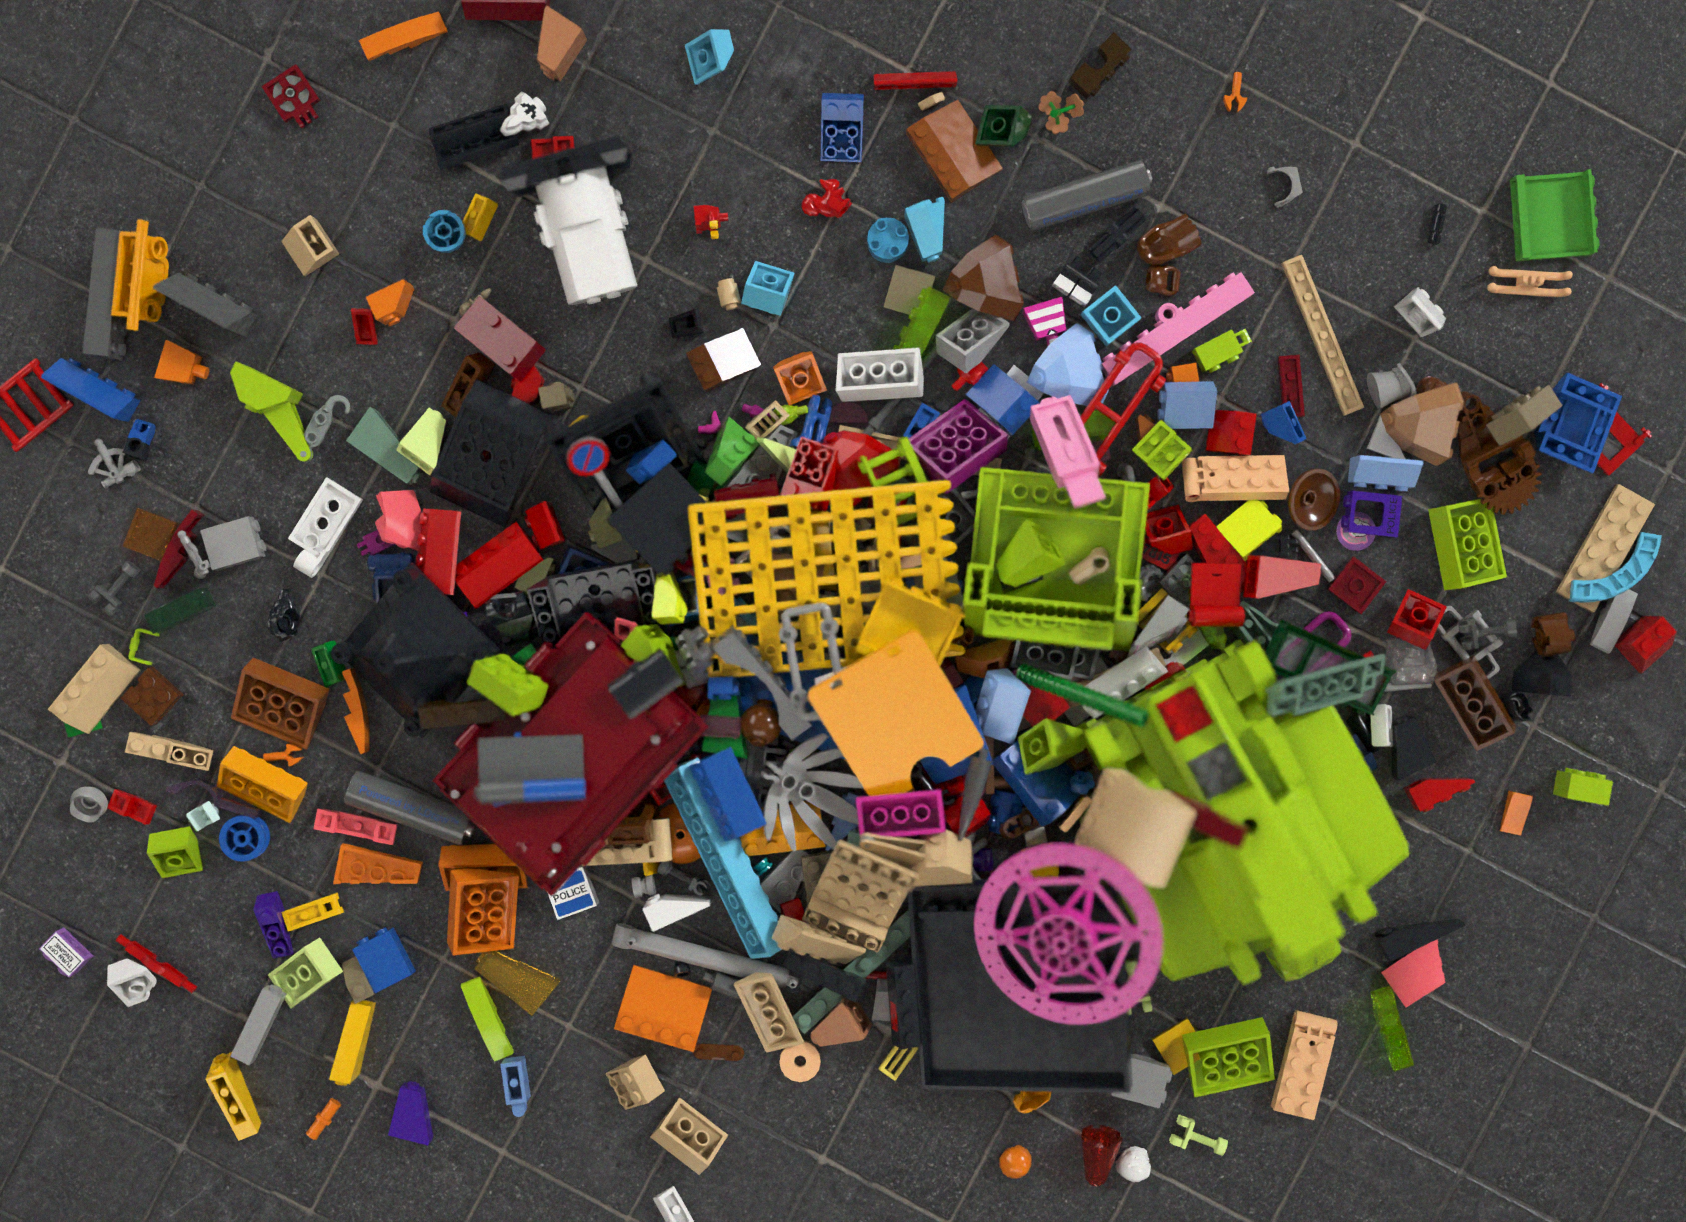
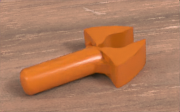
M1241 72L1234 73L1232 94L1223 97L1228 112L1231 111V102L1234 99L1238 103L1237 113L1247 101V98H1243L1240 95Z
M288 743L286 744L287 749L285 751L263 754V759L266 762L286 760L288 761V766H293L304 757L294 758L289 754L303 749Z

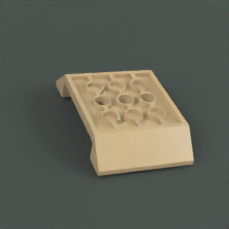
M839 839L815 887L802 920L878 953L885 941L894 917L908 891H911L919 875L912 870Z

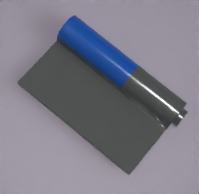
M583 735L478 739L479 787H475V800H480V804L585 800Z

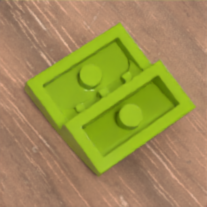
M1162 420L1132 449L1163 481L1193 451Z

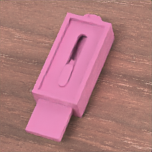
M1071 395L1059 399L1055 397L1042 399L1040 404L1031 406L1030 421L1057 488L1066 487L1074 508L1104 500L1105 495L1097 478L1100 464Z

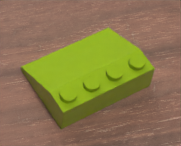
M1482 498L1428 509L1444 591L1470 587L1507 577L1495 515L1492 512L1493 507L1490 510L1486 509L1487 503L1484 505L1480 503Z
M1263 1017L1182 1035L1194 1098L1275 1080L1270 1033ZM1198 1052L1200 1060L1194 1063L1193 1053Z

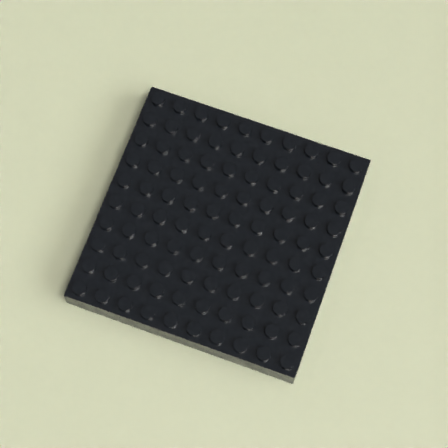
M988 879L972 880V883L913 886L912 890L908 891L912 962L915 972L920 1034L919 1059L922 1089L1130 1093L1133 1078L1128 1010L1103 1022L1081 1025L1054 1022L1037 1016L1012 1001L993 981L981 960L976 944L974 925L963 936L942 937L920 917L919 912L923 906L930 903L938 904V906H946L949 903H957L958 906L977 903ZM1100 879V885L1123 913L1122 893L1106 879ZM1016 881L1006 889L999 902L995 922L997 929L1005 927L1021 889ZM1081 884L1039 886L1059 907H1064ZM1087 890L1073 905V908L1080 912H1084ZM1094 891L1090 913L1091 922L1121 925L1101 897ZM1028 894L1023 899L1012 929L1036 924ZM1035 894L1041 914L1050 910ZM1046 921L1049 926L1055 927L1052 922ZM1067 921L1070 925L1076 926L1074 922ZM1097 932L1098 941H1103L1120 933ZM1030 934L1016 937L1029 941ZM1081 938L1084 943H1089L1087 939ZM1039 939L1042 944H1046L1044 940ZM1123 940L1095 951V955L1107 975H1110L1124 944ZM1015 944L1035 972L1041 977V966L1034 959L1031 950ZM998 945L1005 962L1012 972L1025 985L1035 990L1036 984L1006 945ZM1052 956L1055 961L1059 962L1057 957ZM1073 956L1075 960L1081 961L1079 957ZM1125 958L1114 981L1118 988H1122L1127 983ZM1090 962L1085 969L1098 976ZM1048 972V979L1053 975V973ZM1080 973L1060 976L1054 982V984H1096ZM1101 991L1050 992L1049 998L1067 1003H1088L1103 999L1105 996Z

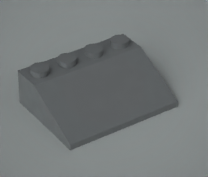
M188 272L186 276L177 273L153 286V289L224 328L245 337L258 316L252 312V307L243 302L241 305L234 303L235 298L224 292L221 296L215 292L217 288L206 282L204 286L197 282L199 278Z

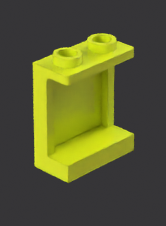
M1248 500L1216 526L1244 561L1247 560L1248 555L1276 532L1279 534L1282 531L1281 519L1276 514L1272 515L1267 510L1268 506L1263 500Z

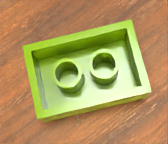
M505 654L475 661L468 680L469 685L512 716L541 707L548 685L542 682L539 677L528 672L525 667L518 665Z

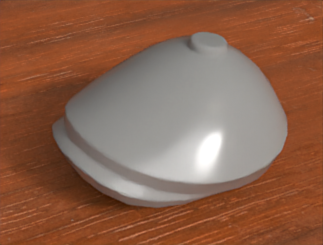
M86 786L78 788L72 793L70 798V813L75 818L89 823L97 821L106 812L108 807L106 796L95 787Z

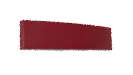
M191 509L169 542L155 579L154 586L156 588H165L189 560L188 555L185 553L186 549L177 534L183 530L191 542L196 539L197 535L192 532V529L204 517V514L199 510Z
M1173 790L1171 791L1172 794L1196 811L1191 827L1239 850L1243 847L1249 830L1248 827L1230 820L1231 817L1212 810L1213 807Z

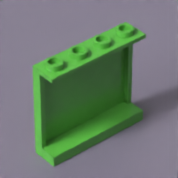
M1591 169L1576 173L1526 177L1525 174L1510 179L1516 262L1590 256L1598 252L1597 249H1599L1600 244L1599 238L1596 237L1598 219L1594 211L1596 197L1593 196L1595 178L1592 175Z

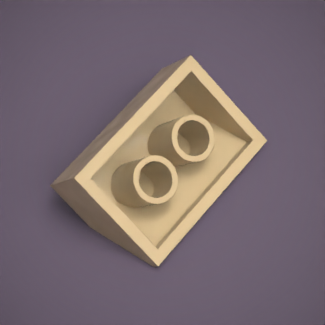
M679 1097L650 1138L700 1175L710 1165L728 1134Z

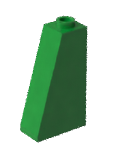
M741 692L740 695L731 696V700H719L718 696L717 701L711 700L707 719L709 728L705 731L702 751L713 754L731 747L735 757L747 759L746 738L743 736L740 727L743 715Z

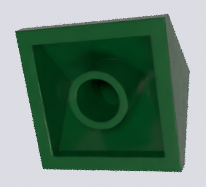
M695 460L685 480L700 495L709 498L708 503H710L715 497L714 490L723 488L732 476L721 486L705 473L707 464Z

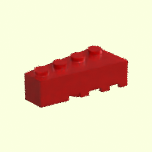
M1206 514L1200 515L1188 526L1191 530L1192 543L1202 563H1240L1241 593L1244 590L1247 563Z

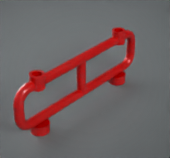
M1133 343L1124 352L1120 350L1113 359L1117 362L1080 416L1083 425H1085L1096 409L1115 422V425L1095 452L1100 464L1097 478L1103 474L1107 467L1106 464L1100 461L1149 388L1157 393L1166 381V378L1160 375L1163 367L1161 356L1144 343ZM1135 351H1141L1154 360L1155 366L1120 416L1100 401L1129 362L1132 354Z

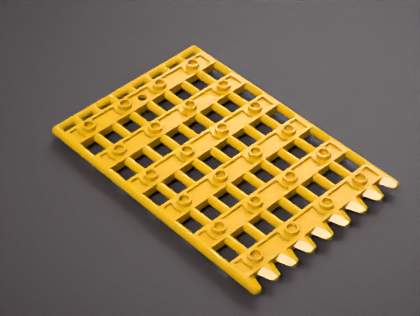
M943 480L690 505L688 507L700 627L706 628L709 634L704 640V644L706 642L711 643L710 638L718 637L732 625L736 630L740 629L745 635L758 633L760 646L755 647L759 651L761 659L770 663L773 673L790 672L789 664H783L782 652H786L787 649L786 643L781 644L779 637L780 629L783 626L778 621V611L815 603H825L828 606L840 605L842 617L832 619L837 621L838 626L842 625L844 638H836L837 647L844 646L845 658L839 660L840 666L846 667L866 656L855 650V646L863 631L864 623L867 622L870 615H863L862 602L876 601L880 593L861 594L860 582L881 580L882 589L886 578L889 580L896 578L902 581L903 577L923 576L924 588H920L924 591L923 594L928 597L935 595L943 599L942 603L950 606L946 599L957 595L960 592V587L956 583L946 582L944 578L956 574L958 566L956 563L944 561L943 557L954 553L957 547L954 542L941 540V536L951 533L955 525L952 521L939 519V515L951 511L953 504L950 500L937 497V494L950 489V481ZM915 492V505L895 506L894 494ZM873 496L874 509L853 510L852 498ZM831 501L832 513L810 515L809 502ZM788 504L789 517L768 519L767 506ZM746 508L747 521L726 523L725 510ZM703 512L704 525H698L697 513ZM917 513V526L897 527L896 515ZM875 517L876 530L855 531L854 519ZM833 522L834 534L812 535L811 523ZM790 525L791 538L770 540L769 527ZM748 529L749 542L728 544L727 531ZM705 533L706 546H700L699 534ZM919 534V547L899 548L898 536ZM877 538V551L857 552L856 540ZM835 543L836 555L814 556L813 544ZM792 546L793 559L772 561L771 548ZM750 550L751 563L730 565L729 552ZM701 555H708L709 567H702ZM921 555L922 567L901 569L900 557ZM879 559L880 571L859 573L858 561ZM837 564V576H816L815 565ZM794 567L795 580L774 581L773 569ZM752 571L753 584L732 586L731 573ZM710 575L711 588H705L704 576ZM839 585L840 596L818 597L817 586ZM724 587L726 593L723 595L719 594L718 589ZM796 588L797 600L776 601L775 590ZM754 592V605L734 606L733 594ZM706 596H712L713 609H707ZM820 611L799 615L800 621L790 622L791 626L801 631L802 642H794L795 651H803L804 662L798 663L799 671L832 668L831 660L824 659L823 648H828L829 646L828 640H823L820 625L824 619L820 618ZM756 613L757 625L737 627V614ZM708 617H714L715 629L709 630ZM958 626L953 639L963 634L962 626ZM950 643L944 657L963 655L965 649L961 645ZM717 652L711 659H719L720 670L714 671L713 664L706 667L708 677L755 675L747 669L725 663Z

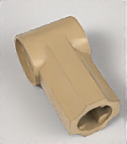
M1102 547L1094 548L1088 557L1069 570L1073 581L1081 586L1097 573L1105 572L1109 567L1108 551ZM1103 558L1104 561L1096 562L1095 559Z

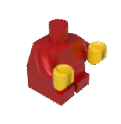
M710 205L693 206L696 234L710 230L711 239H718L719 234L716 229L721 227L720 222L728 221V212L719 213V207Z

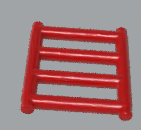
M37 358L25 365L0 386V397L29 431L19 439L0 416V429L13 444L11 447L15 452L26 446L74 406V403L71 400L67 401L55 385L41 378L44 371L39 366L41 363ZM32 371L61 405L53 413L47 409L23 379ZM16 384L45 418L37 426L32 423L7 392Z

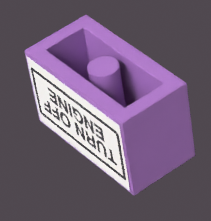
M65 928L55 931L39 948L43 952L44 958L52 961L58 967V971L68 977L77 974L93 957Z

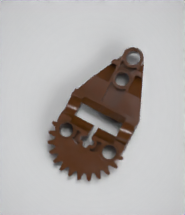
M1466 391L1460 392L1464 401L1463 408L1458 412L1457 417L1459 422L1457 432L1460 460L1471 488L1478 498L1483 497L1480 503L1483 505L1487 503L1485 508L1488 510L1493 507L1492 512L1497 513L1500 509V513L1505 515L1508 509V512L1513 514L1514 507L1521 511V504L1529 505L1527 498L1535 499L1531 493L1539 492L1534 486L1541 484V481L1536 479L1542 473L1537 472L1540 465L1535 463L1534 457L1536 454L1534 448L1522 435L1499 446L1486 426L1493 420L1491 416L1495 413L1490 410L1488 405L1483 404L1478 396ZM1470 398V403L1466 406V401ZM1477 417V421L1473 424V419ZM1511 447L1514 455L1498 462L1499 469L1492 465L1480 472V462Z

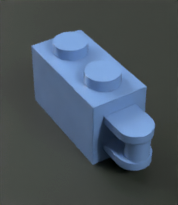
M525 1056L505 1058L500 1064L506 1105H512V1112L516 1117L524 1115L527 1110V1101L531 1097Z

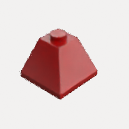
M1179 504L1146 514L1145 533L1151 546L1172 555L1193 549L1191 530Z

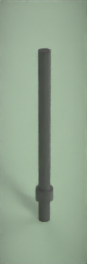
M936 345L922 360L923 372L938 355ZM901 398L890 399L876 417L870 419L867 423L868 426L862 433L871 436L874 431H877L882 426L881 422Z

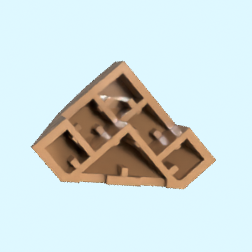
M1453 383L1409 397L1390 406L1380 415L1386 432L1403 451L1438 466L1452 457V439L1457 436L1459 426L1457 417L1458 412L1463 408L1464 401L1458 384Z

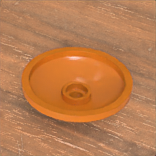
M675 803L659 811L660 816L655 818H670L671 861L676 864H687L701 858ZM678 831H682L684 833L683 838L677 837Z

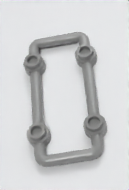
M825 603L788 608L781 615L783 627L780 629L779 637L786 643L794 689L791 692L790 700L797 706L798 715L803 721H814L821 718L817 712L806 713L805 703L808 700V693L801 686L794 646L797 630L791 626L790 617L819 611L823 612L824 620L820 625V629L823 634L827 635L834 675L841 671L835 637L839 626L837 621L832 619L830 607ZM841 678L835 681L832 690L843 684Z

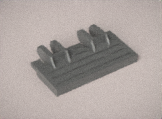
M779 737L763 747L753 746L746 739L747 759L736 757L760 810L762 807L764 808V803H762L763 794L767 795L769 791L764 790V786L770 787L773 783L772 779H766L760 774L762 771L775 774L771 769H766L768 753L787 755V750L769 748V745L778 746ZM769 761L776 767H782L783 765L782 761Z

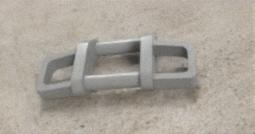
M1447 606L1445 612L1449 611L1458 621L1475 618V624L1479 629L1488 628V625L1481 618L1482 614L1479 610H1475L1465 617H1462L1452 606ZM1458 622L1446 631L1439 623L1437 630L1440 632L1441 637L1444 641H1448L1462 660L1474 655L1477 661L1486 656L1492 665V670L1486 674L1487 678L1490 679L1499 672L1500 667L1490 652L1504 643L1500 637L1486 635L1490 642L1469 656L1454 637L1459 632Z

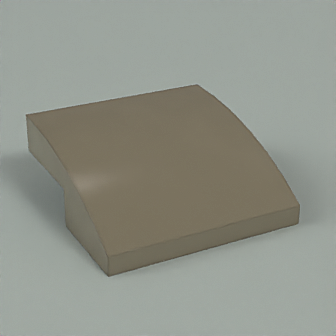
M895 265L884 308L923 319L935 276Z

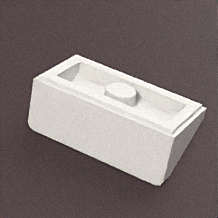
M1377 705L1374 716L1371 715L1372 745L1375 747L1394 746L1392 708L1390 705Z
M674 1186L653 1197L666 1222H694Z

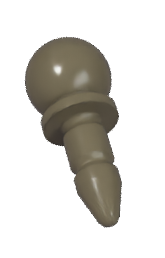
M491 288L482 291L473 301L469 299L468 302L463 303L459 308L460 315L463 317L479 296L487 299L492 291Z

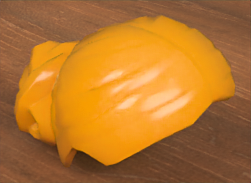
M1020 1091L1019 1094L1015 1095L1013 1103L1018 1112L1030 1113L1048 1102L1052 1092Z

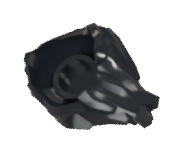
M280 589V594L270 610L267 622L269 632L279 639V642H283L298 634L296 627L300 620L299 610L288 589Z

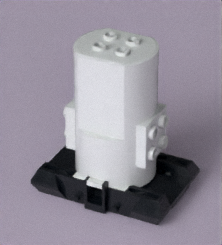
M619 136L503 166L500 173V182L508 191L514 192L518 197L537 193L540 205L536 206L537 211L534 212L537 224L542 226L543 232L540 233L543 245L554 252L569 305L585 302L587 304L601 302L600 298L607 297L612 299L620 297V293L637 287L623 231H626L625 225H628L626 213L620 209V205L623 204L621 194L610 186L607 176L608 173L631 167L633 154Z

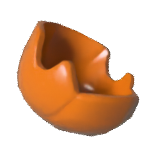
M1021 1145L1006 1148L999 1158V1167L1002 1173L1012 1179L1025 1176L1032 1165V1156Z

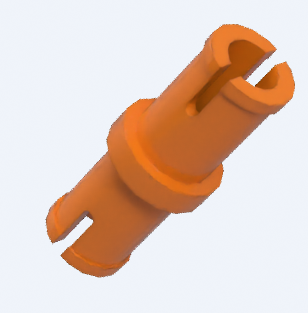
M330 1098L321 1113H317L315 1116L316 1120L306 1131L307 1136L311 1139L317 1140L326 1125H330L332 1122L331 1118L341 1107L337 1100Z

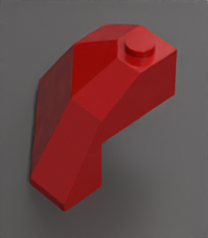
M850 431L829 433L824 437L823 444L839 449L833 491L871 488L872 486L867 475H863L858 466V463L861 462L859 457L862 455L866 456L867 461L893 449L868 434ZM898 456L872 468L875 479L878 480L887 474L897 471L902 457ZM852 498V506L861 502L862 498Z

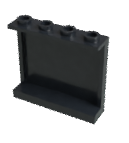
M668 463L607 519V523L613 529L615 528L651 566L659 578L663 574L666 577L674 570L673 565L678 560L683 562L690 555L688 551L692 548L688 507L707 502ZM703 512L697 513L698 525H704ZM705 533L699 534L700 545L706 540L704 538Z

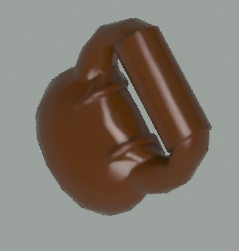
M1150 265L1145 282L1147 291L1160 293L1165 296L1175 295L1179 291L1181 272L1171 265ZM1168 271H1172L1171 291L1166 289L1168 286Z

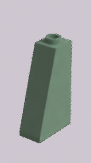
M369 407L346 441L406 484L412 485L413 482L417 483L422 476V469L397 451L401 439L376 409Z

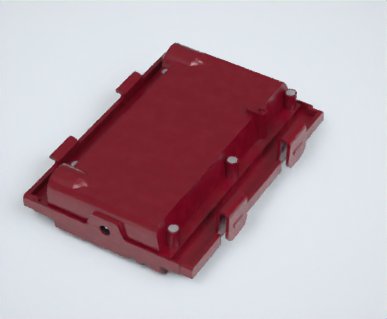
M589 612L584 613L555 645L557 649H551L553 644L550 642L543 643L524 664L531 671V674L539 677L542 682L548 685L542 706L515 716L509 714L506 720L485 722L487 726L480 727L482 723L470 724L454 741V744L460 751L433 779L440 787L439 790L551 897L562 888L582 865L586 866L607 844L605 840L615 828L620 825L653 788L657 789L678 767L676 764L678 760L709 728L701 717L673 690L631 719L608 689V685L626 673V669L636 663V661L626 654V650L621 646L622 642ZM520 732L522 737L583 735L585 800L514 802L497 807L493 806L492 803L480 804V800H475V787H479L478 739L514 737V734Z

